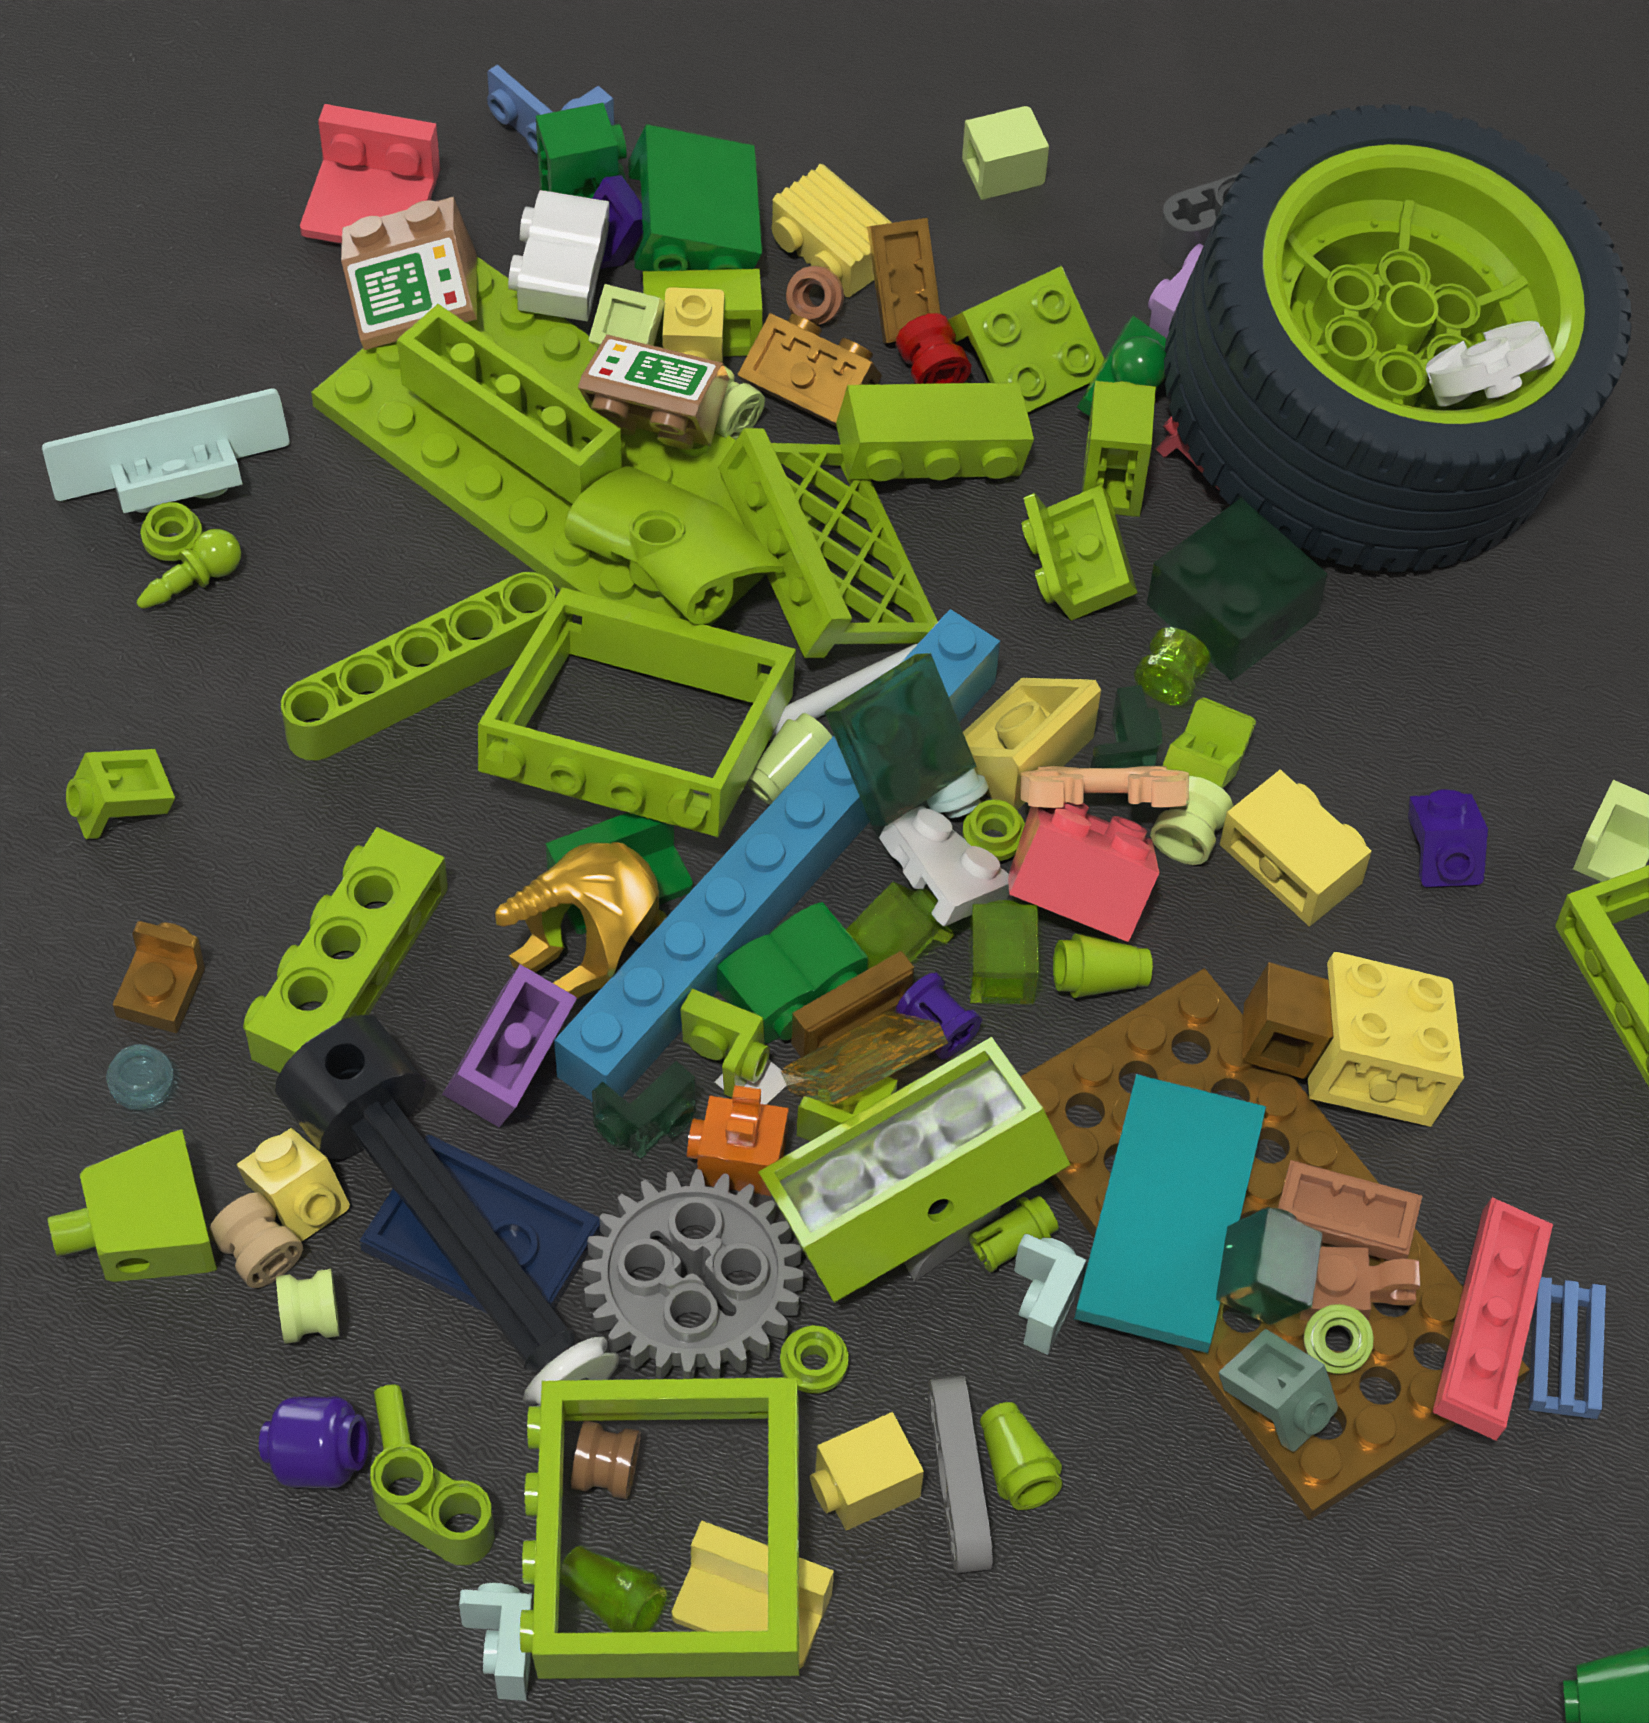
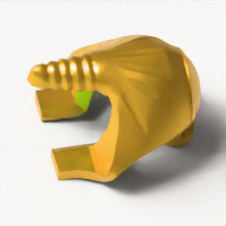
M612 842L611 844L587 843L572 849L552 868L539 875L537 879H534L530 885L525 886L522 891L516 892L515 896L508 898L506 903L500 904L495 912L496 925L498 926L513 925L519 920H525L532 935L524 946L510 954L509 958L515 969L521 964L535 973L557 959L564 948L561 922L565 912L572 904L581 910L587 930L584 959L580 966L553 982V984L574 995L577 999L584 994L602 988L613 977L622 950L630 936L635 941L644 943L667 918L663 911L658 910L659 889L656 877L649 864L636 851L618 842Z

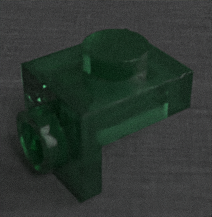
M1142 685L1117 688L1111 722L1117 742L1094 747L1091 768L1155 766L1158 745L1162 743V727L1158 710L1155 707H1147Z
M675 1061L630 1104L607 1084L601 1082L592 1090L593 1124L601 1136L611 1145L620 1148L624 1144L641 1159L666 1135L669 1138H673L681 1133L694 1117L696 1112L695 1076Z

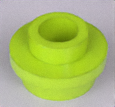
M175 502L162 503L152 508L141 526V539L145 550L153 557L164 561L181 560L179 552L183 549L192 550L195 540L203 533L198 517L186 506ZM172 533L178 534V535L172 536V537H165V536H167V535H169V534H172Z
M987 800L977 805L972 812L968 813L963 823L962 836L971 846L983 848L992 853L999 861H1003L1015 855L1025 822L1011 804L1002 800ZM989 830H996L1004 836L990 837L984 833Z
M1342 1304L1329 1305L1318 1310L1306 1324L1303 1337L1306 1353L1325 1364L1327 1372L1333 1374L1349 1373L1361 1367L1369 1358L1374 1342L1373 1331L1366 1317L1357 1309ZM1333 1326L1343 1327L1350 1335V1345L1342 1353L1333 1352L1326 1345L1325 1335Z
M806 1326L796 1330L785 1340L780 1352V1368L785 1378H797L798 1390L806 1393H823L833 1389L843 1380L848 1368V1351L843 1340L835 1332L822 1326ZM808 1355H819L826 1361V1365L819 1370L807 1369L801 1361Z

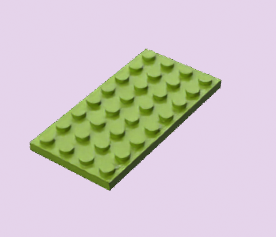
M477 256V319L466 323L588 406L578 386L583 372L597 351V348L588 341L589 335L563 317L518 310L517 291L508 289V278ZM397 341L367 350L361 349L311 392L314 408L535 572L544 575L558 589L561 590L563 587L688 620L660 591L642 589L633 583L630 578L629 559L624 558L621 561L615 562L572 543L566 538L565 523L573 505L571 502L403 386ZM636 428L634 435L621 434L622 467H634L710 500L726 509L745 528L718 469L736 441L731 436L724 438L714 431L711 446L693 443L692 449L686 450L666 445L657 439L658 433ZM802 509L809 525L816 528L822 523ZM753 573L733 578V594L726 610L718 618L704 625L712 626L759 582L766 573Z

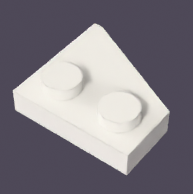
M920 806L890 817L879 836V839L890 855L902 865L903 873L913 888L923 889L927 884L938 899L932 915L942 926H947L1003 902L1009 895V874L1000 867L999 860L989 851L968 844L962 836L952 829L951 822L939 812Z

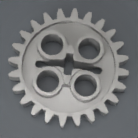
M695 1170L690 1186L682 1187L673 1171L667 1172L666 1190L660 1192L646 1179L641 1181L642 1200L638 1203L626 1195H619L618 1212L621 1218L605 1213L600 1215V1232L604 1237L589 1236L587 1240L588 1255L593 1259L583 1262L582 1265L583 1281L591 1283V1285L584 1288L586 1307L598 1308L593 1313V1327L595 1331L613 1328L608 1336L609 1350L614 1353L631 1345L630 1367L633 1369L643 1365L649 1357L656 1360V1379H663L672 1365L681 1366L683 1379H693L696 1367L704 1366L711 1379H720L721 1363L729 1361L742 1374L746 1372L747 1350H751L756 1355L766 1359L770 1355V1342L766 1334L785 1339L788 1332V1321L783 1315L792 1316L798 1314L799 1297L793 1292L803 1289V1271L794 1268L801 1263V1247L797 1244H787L791 1239L792 1232L787 1221L772 1224L776 1214V1203L770 1200L755 1208L753 1206L754 1186L751 1184L744 1187L737 1195L729 1193L728 1174H723L718 1179L714 1188L705 1187L701 1170ZM694 1225L703 1226L711 1231L709 1235L700 1239L686 1238L680 1234L684 1228ZM654 1236L662 1237L669 1244L670 1250L657 1240L651 1238ZM646 1266L655 1268L661 1273L657 1278L650 1281H639L629 1276L633 1270ZM681 1269L687 1274L684 1278L681 1277ZM743 1270L752 1273L757 1279L750 1284L737 1285L732 1284L725 1277L734 1271ZM702 1273L705 1274V1283L699 1278ZM717 1302L728 1311L735 1312V1315L726 1316L717 1307ZM689 1312L698 1313L707 1319L704 1324L693 1328L683 1327L674 1320L681 1314Z

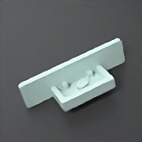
M272 388L47 442L42 445V452L56 500L63 501L115 488L123 513L132 511L149 513L152 508L162 503L193 496L212 498L223 494L230 487L242 485L236 458L285 447L289 444L290 440L279 393L276 389Z

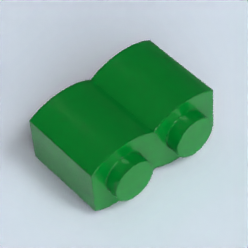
M820 902L799 911L779 925L772 933L748 942L726 957L717 966V990L729 1004L763 1017L764 1044L778 1038L789 1040L792 1038V1013L868 970L869 957L827 906Z

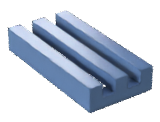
M1541 1277L1533 1309L1529 1410L1591 1419L1598 1418L1602 1411L1606 1285L1592 1284L1590 1289L1579 1288V1282L1565 1280L1563 1286L1553 1285L1552 1278ZM1551 1302L1562 1304L1558 1397L1547 1396ZM1578 1306L1587 1307L1583 1400H1575Z

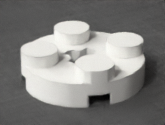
M1525 321L1501 326L1483 332L1486 341L1468 349L1465 342L1462 341L1436 355L1426 364V371L1437 404L1439 406L1451 405L1466 399L1473 392L1484 389L1487 398L1499 397L1518 389L1522 385L1519 374L1538 370L1555 360L1543 326L1540 327L1539 322Z

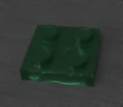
M931 653L914 654L824 711L871 825L888 826L977 767Z

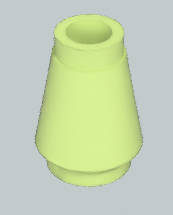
M802 713L795 721L787 719L757 762L747 781L748 786L761 800L770 805L827 744L832 735L820 722L806 713Z

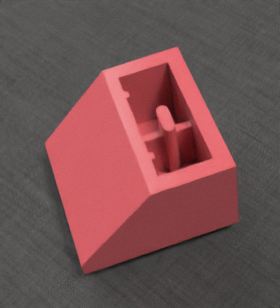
M1064 802V807L1059 808L1030 806L1008 875L1009 895L1129 942L1159 876L1153 841L1146 837L1147 830L1141 825L1123 817L1113 816L1111 821L1108 822L1087 813L1089 807L1085 803L1073 804Z

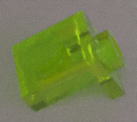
M894 881L846 929L869 957V969L899 951H902L908 960L912 962L933 939L946 944L955 935L948 926H942L932 915V911L938 902V899L925 888L914 891Z

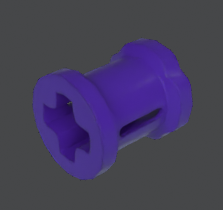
M935 972L922 977L905 992L897 1004L896 1014L904 1022L913 1021L934 1042L933 1046L943 1044V1046L933 1050V1052L939 1058L947 1059L962 1050L979 1031L982 1018L974 1010L965 1011L944 990L946 981Z

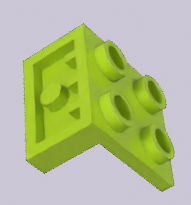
M1062 266L948 319L956 334L955 343L966 337L969 338L990 383L1020 382L1027 412L1092 382L1104 361L1102 352Z

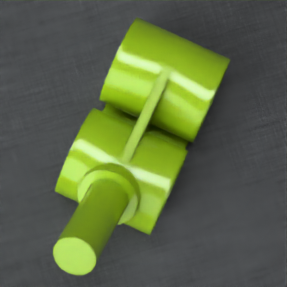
M385 1385L377 1388L374 1391L383 1451L376 1456L371 1466L370 1481L379 1516L388 1525L403 1532L447 1562L455 1565H470L480 1561L490 1552L494 1543L495 1529L492 1506L487 1493L475 1483L467 1480L454 1481L435 1469L429 1456L421 1448L411 1445L401 1387L398 1385ZM400 1478H413L421 1483L415 1492L406 1496H397L387 1491L388 1487ZM457 1514H470L479 1520L476 1526L466 1532H453L444 1527L445 1523Z

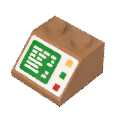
M454 197L436 202L432 200L421 201L412 205L407 210L382 217L367 216L357 220L350 226L342 228L341 262L359 338L364 350L396 342L401 335L436 304L441 305L464 322L477 319V253Z

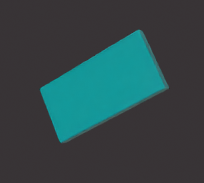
M1136 1074L1074 1319L1208 1353L1266 1106Z

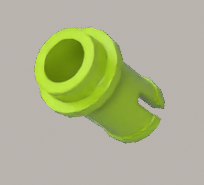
M1038 1195L1031 1200L1026 1197L1018 1199L1015 1210L978 1232L975 1231L969 1235L970 1244L980 1262L987 1260L984 1262V1267L989 1272L998 1269L999 1265L1017 1255L1018 1246L1024 1234L1038 1239L1051 1238L1050 1235L1059 1230L1058 1222L1052 1210L1042 1197Z

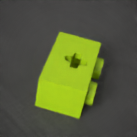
M1095 381L1085 449L1082 492L1102 485L1110 496L1115 515L1140 517L1152 446L1156 387L1135 385L1123 381L1115 383Z

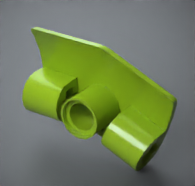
M630 466L622 467L606 474L582 492L574 501L565 523V536L570 542L615 562L621 561L624 558L629 559L630 578L634 584L649 591H660L689 621L697 625L710 623L726 610L733 594V578L753 573H783V564L726 509L710 500Z

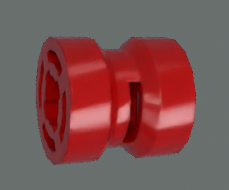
M928 313L918 316L900 329L896 336V346L905 363L912 365L911 376L915 384L964 383L971 373L972 365L963 348L954 344L956 334L947 317L942 314Z

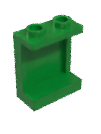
M645 124L628 159L629 179L641 181L643 239L634 256L635 269L641 271L754 269L762 255L755 145Z

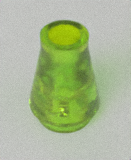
M581 1545L575 1547L566 1556L560 1567V1583L571 1589L614 1633L648 1632L656 1623L664 1608L667 1592L665 1588L657 1584V1577L652 1572L593 1553Z

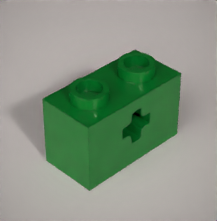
M603 102L536 115L540 190L592 198L603 178L622 175L626 181L623 166L620 162L618 163V160L627 158L623 130L620 124L611 125Z

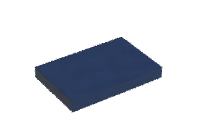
M428 1134L424 1141L554 1310L588 1255L587 1240L589 1236H599L601 1234L599 1217ZM393 1188L359 1240L361 1251L487 1313Z

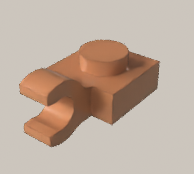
M1300 1246L1298 1254L1300 1320H1309L1318 1310L1335 1304L1347 1305L1357 1309L1368 1321L1371 1303H1387L1391 1305L1416 1304V1289L1420 1288L1418 1260L1393 1259L1376 1266H1369V1251L1367 1247Z

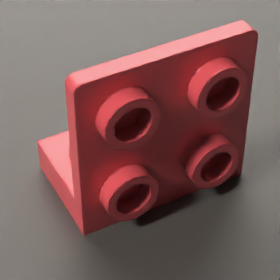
M324 104L318 120L323 161L300 223V231L303 237L342 244L343 227L350 226L357 220L367 216L382 217L404 211L418 202L431 199L440 173L436 123Z

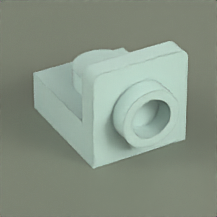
M1024 1234L1019 1243L1014 1268L1017 1274L1033 1280L1019 1311V1316L1028 1319L1024 1345L1049 1355L1081 1289L1086 1259L1076 1256L1072 1248L1053 1238L1038 1239L1028 1234Z
M486 1583L480 1585L478 1590H462L459 1601L462 1626L466 1628L492 1629L486 1631L483 1673L494 1674L498 1699L526 1701L531 1653H521L520 1615L521 1610L534 1609L532 1594L520 1593L518 1588L503 1583Z

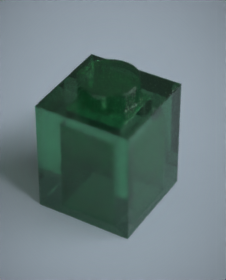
M1269 1207L1227 1226L1216 1300L1269 1325L1311 1308L1323 1233L1298 1222L1296 1216L1286 1210Z

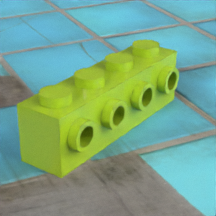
M436 304L397 339L403 386L572 504L595 481L614 470L622 468L620 428L441 305Z

